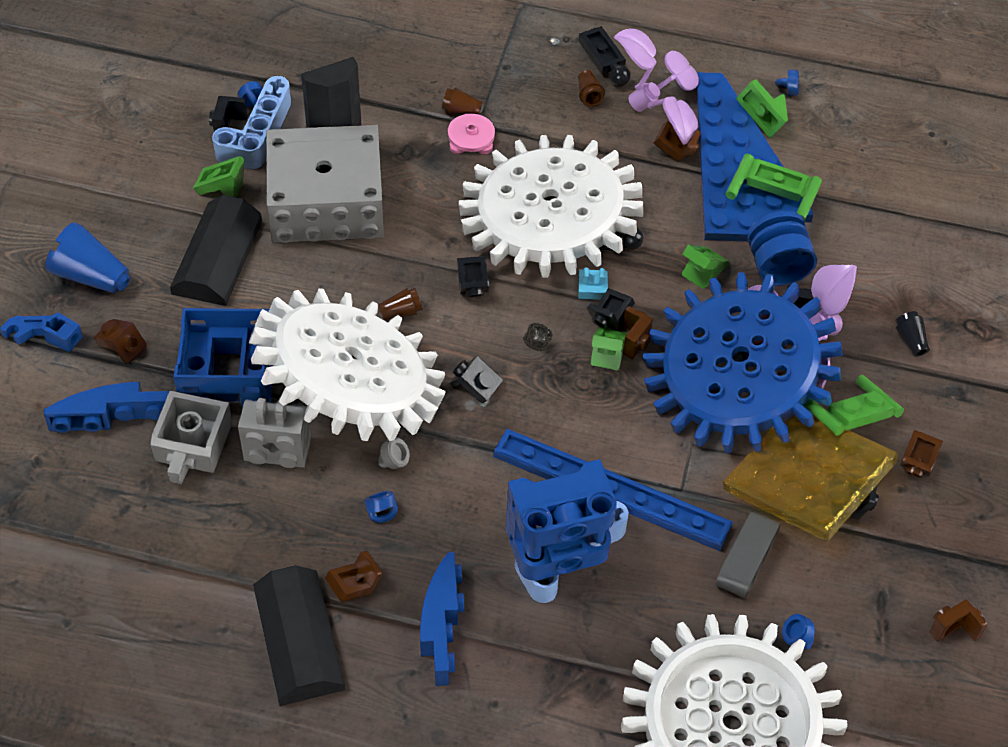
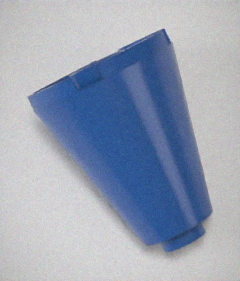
M73 222L58 235L55 241L60 244L55 252L50 249L46 259L45 268L48 272L113 294L119 290H125L131 279L128 276L129 269L83 225Z

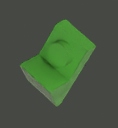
M757 79L751 81L736 98L769 138L773 137L788 121L785 95L782 94L773 99Z
M238 156L203 168L193 189L199 195L220 190L226 196L237 198L243 185L245 159L242 156Z
M687 245L682 255L690 260L683 270L682 276L704 289L710 284V279L717 277L728 266L730 261L709 247Z
M599 327L593 336L591 365L618 370L622 360L625 336L628 333Z

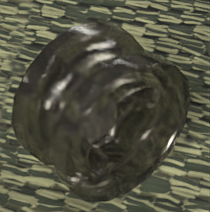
M532 323L528 326L523 341L533 350L544 351L548 348L553 333L543 324Z

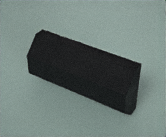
M354 57L301 73L306 128L361 126L358 64Z
M221 195L208 202L170 286L171 295L226 306L261 225V213L241 198Z
M295 565L270 571L253 584L279 706L344 691L345 685L317 570Z

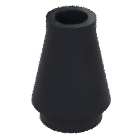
M916 311L907 312L896 319L897 326L895 329L910 348L913 356L918 357L928 353L930 348L927 342L923 317L919 316Z

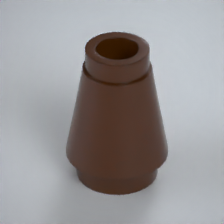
M590 70L582 71L578 75L579 98L582 103L589 107L598 106L604 99L605 89Z
M447 88L442 103V109L447 110V113L461 115H479L482 101L457 88H454V90Z
M406 288L383 301V303L378 304L383 320L392 319L397 315L400 317L417 315L416 312L423 310L416 288L411 290Z

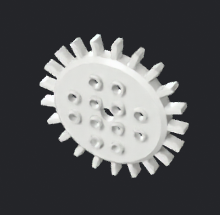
M541 135L539 149L527 151L521 140L515 141L516 156L507 159L498 150L492 152L493 164L496 166L494 170L479 164L474 167L475 178L484 182L483 184L466 181L463 183L464 197L478 199L459 200L460 216H473L461 220L464 235L483 230V232L472 237L473 249L476 253L494 244L496 247L490 251L491 264L496 266L509 254L515 257L514 270L515 274L519 275L526 267L528 261L539 262L543 278H548L551 263L565 261V267L569 274L574 275L577 268L576 258L585 255L598 267L602 265L601 252L598 249L602 245H606L617 253L623 251L622 238L615 235L616 231L635 236L637 233V221L623 216L643 217V201H629L642 198V183L624 184L634 180V167L632 164L613 171V168L619 165V153L616 150L600 160L596 157L598 154L597 141L592 140L584 151L574 150L573 135L566 136L563 148H550L547 136ZM548 196H555V197H557V198L551 199L550 201L544 200V198H546V197H548Z
M318 289L311 304L299 290H296L292 294L289 305L276 297L272 302L269 312L262 309L249 340V344L256 345L251 362L252 364L273 366L266 368L261 380L262 384L283 383L286 388L279 402L284 406L299 399L308 405L304 415L306 422L310 423L320 412L333 418L331 423L333 434L338 435L347 422L357 424L361 440L368 441L374 426L379 425L388 440L393 441L401 428L399 423L414 435L417 433L423 420L428 423L432 421L445 395V391L439 389L445 377V372L428 369L432 368L438 356L437 353L418 352L416 349L423 335L418 332L404 336L399 332L398 329L403 319L399 315L390 319L387 323L376 316L378 310L377 303L372 301L365 311L352 307L351 294L346 292L340 304L330 303L324 289Z
M711 614L707 615L704 630L707 637L698 640L694 639L690 629L684 622L677 624L676 637L682 647L675 652L658 637L652 641L650 650L663 662L658 670L640 660L635 661L632 674L651 685L649 691L625 687L622 702L645 707V715L624 717L621 730L622 733L646 732L648 742L634 747H778L776 744L778 741L785 742L788 747H833L821 742L822 734L844 735L847 729V720L823 718L822 708L838 705L842 694L840 690H830L823 693L816 692L812 683L821 680L828 667L822 662L813 665L806 671L802 670L795 661L802 655L805 646L803 640L799 639L791 645L786 653L772 646L777 637L778 625L773 623L765 629L761 641L747 637L748 622L746 615H739L734 626V635H720L718 622L715 615ZM715 674L718 675L721 680L713 681L710 679L709 676ZM749 677L754 683L746 684L742 678ZM677 702H683L686 704L687 708L679 709L676 707L675 704ZM717 705L720 711L713 712L709 709V706ZM748 707L751 708L754 713L752 715H747L743 712L742 709ZM776 711H784L787 717H779ZM735 716L740 720L741 727L734 730L729 729L724 725L723 718ZM675 734H684L686 736V740H677L675 738ZM716 736L719 738L720 742L716 744L709 741L708 737ZM750 739L754 745L746 746L742 740Z

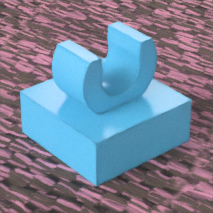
M587 267L583 270L579 269L578 299L601 300L608 289V271H605L604 268H600V270H589Z

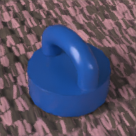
M798 69L788 70V78H780L775 81L777 87H787L788 96H797L799 94Z
M256 81L248 82L239 89L238 97L245 99L246 106H255L263 86Z
M382 491L368 496L364 500L369 518L373 522H388L398 513L397 501L392 491ZM388 508L391 509V510L389 511V513H387V514H384V515H377V514H376V512H379V511H382V510H385V509H388Z
M801 614L790 616L782 628L783 640L787 644L792 645L801 639L805 642L804 649H810L814 641V623L811 619Z

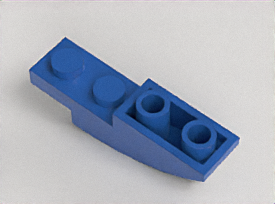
M140 382L105 385L71 395L44 409V417L49 431L64 433L78 430L90 432L111 430V420L113 419L122 421L131 419L158 420L169 391L142 392Z
M448 552L435 571L426 592L421 615V656H434L436 686L449 685V673L455 672L454 652L448 653L447 643L453 642L452 625H458V613L464 612L463 593H457L456 585L462 583L461 564H455L454 552Z

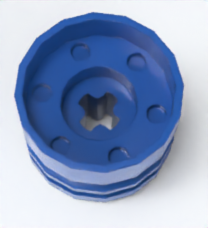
M787 210L772 212L756 220L748 229L747 240L762 281L766 274L773 275L775 286L789 285L802 280L815 269L818 259L809 239L804 220L798 213Z

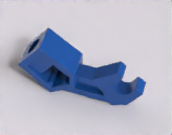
M59 312L51 316L18 315L9 318L0 328L1 335L5 338H8L11 333L17 332L13 337L18 345L34 336L44 335L46 342L68 352L83 338L80 325Z

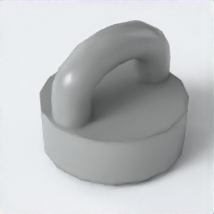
M396 437L393 441L386 440L382 443L381 454L378 460L381 468L398 469L407 465L410 454L407 444L402 439Z

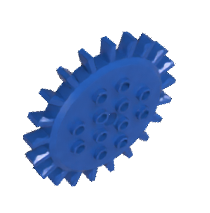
M744 272L737 275V291L722 293L721 284L716 277L710 279V291L713 297L703 302L690 289L685 291L686 301L691 310L683 316L676 310L666 307L664 310L666 320L675 326L671 333L651 329L649 333L653 343L666 346L665 352L643 354L646 367L664 368L663 374L644 379L648 392L663 388H669L670 390L669 394L653 402L658 415L678 406L682 411L670 422L673 431L676 434L680 433L693 420L700 425L694 435L696 445L703 447L712 430L722 432L721 440L725 453L732 452L735 434H749V441L755 452L761 451L762 448L760 431L770 428L775 429L777 437L783 443L789 442L788 427L784 423L786 420L796 416L801 423L810 428L814 425V420L811 412L804 407L808 400L812 399L826 406H830L832 402L831 393L817 387L818 380L840 382L842 377L840 367L821 365L822 358L843 356L841 341L819 344L818 338L836 331L833 317L813 325L809 319L822 310L820 300L815 297L799 309L794 305V302L800 295L799 284L793 282L783 296L780 297L772 294L775 289L773 275L766 274L762 281V287L758 291L748 290V281ZM741 312L737 316L731 315L732 313ZM763 315H769V316H770V317H769L768 319H766V320L760 319V317L763 316ZM698 333H705L704 336L700 338L695 337ZM729 336L734 337L732 341H724ZM758 340L763 341L761 345H754V342ZM787 344L793 345L791 349H783ZM738 352L749 354L748 359L743 362L734 361L733 356ZM692 358L698 359L695 363L688 362ZM721 362L727 363L725 367L717 366ZM755 366L756 370L749 372L747 368ZM781 370L786 371V374L783 376L777 375V372ZM714 388L720 389L716 394L710 393ZM745 392L750 394L747 398L740 397Z

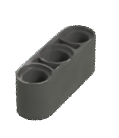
M751 511L720 570L715 585L745 599L774 543L781 523Z

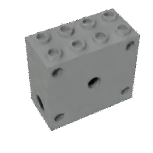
M378 125L266 130L267 211L272 243L384 237Z

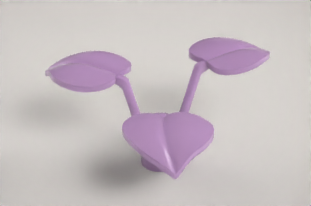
M625 29L620 31L613 38L621 43L630 58L640 68L646 70L640 82L635 85L636 90L628 97L630 105L634 110L642 112L646 108L652 109L654 106L663 104L669 121L682 144L685 145L698 127V121L694 112L682 100L677 101L673 96L658 100V96L660 95V89L676 79L678 85L683 90L691 91L696 88L699 82L696 70L689 65L688 60L681 53L670 51L665 55V65L672 75L658 85L652 82L645 83L657 63L654 58L656 48L650 38L640 30Z
M827 265L819 269L813 278L812 296L820 300L822 310L809 320L813 325L833 317L836 331L828 334L830 336L837 335L842 329L843 323L839 313L843 311L850 299L856 277L857 266ZM762 285L752 286L748 290L760 291ZM763 315V316L760 317V319L766 320V319H768L770 316H769V315ZM825 335L818 338V340H827L828 336ZM830 357L822 358L821 365L830 366ZM819 379L817 387L823 389L827 380Z

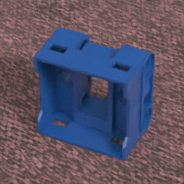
M183 308L178 359L174 370L176 392L223 402H240L241 398L242 408L245 400L257 401L258 398L266 399V402L271 403L273 384L263 385L261 380L266 368L273 366L252 364L251 358L256 345L249 344L250 337L255 328V324H251V321H257L262 309ZM191 320H205L206 324H191ZM213 347L215 354H241L239 375H213L215 364Z
M600 459L584 463L579 472L539 482H532L526 478L508 481L505 530L519 572L524 578L531 581L540 580L599 565L607 560L611 545L609 528L615 520L617 502ZM592 542H596V544L600 543L601 546H593V545H591L590 543H592ZM528 559H539L540 561L531 562Z

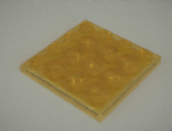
M814 415V425L810 428L801 423L796 416H792L784 422L788 427L790 441L783 443L777 437L775 429L772 428L762 439L761 451L755 452L752 450L723 481V488L725 491L828 542L898 461L897 452L849 430H844L842 434L837 436Z

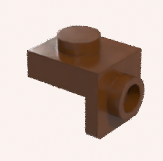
M668 120L662 125L653 144L679 162L686 155L692 156L699 146L697 140L701 132L696 129L688 143L683 145L671 122Z
M627 307L624 313L623 327L628 329L629 332L625 336L623 355L634 359L640 350L644 351L651 340L649 333L652 329L653 318L632 307Z
M118 319L109 320L104 323L100 331L93 337L98 346L115 350L125 363H129L147 346L132 322Z
M914 430L900 464L906 467L904 471L919 478H922L923 474L930 476L943 440Z
M363 551L360 552L355 563L329 570L325 580L342 603L372 594L383 573L369 552Z
M965 599L952 608L945 606L940 609L933 617L935 621L929 633L938 642L963 627L970 637L976 641L981 638L987 627V622L981 611L973 607Z

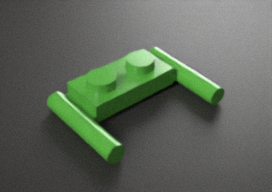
M744 154L725 195L728 199L734 200L744 179H746V185L797 202L803 198L796 213L801 215L805 222L821 186L822 179L818 176L809 177V175L760 159H754L751 154Z
M860 375L855 383L866 392L865 394L831 403L828 410H825L812 399H809L804 405L812 415L837 436L842 434L844 430H851L892 416L900 417L904 412L902 406L864 375Z

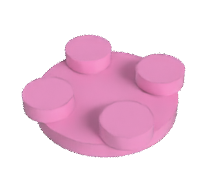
M464 114L451 121L448 127V139L452 153L461 154L464 151H478L480 154H489L492 152L495 128L489 119L478 114Z

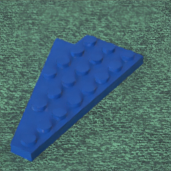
M697 72L699 82L696 86L698 130L701 132L699 136L704 240L748 242V229L756 220L776 211L787 210L797 212L803 198L797 202L746 185V179H744L734 200L726 197L725 193L744 154H751L754 159H760L781 167L783 165L752 117L736 100L737 94L724 74ZM811 208L805 222H812L813 211Z

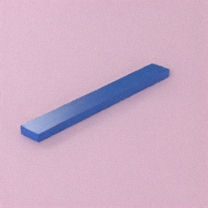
M510 429L505 430L493 452V457L545 479L579 472L583 464L587 462ZM604 469L616 501L623 503L627 507L629 514L721 551L733 521Z

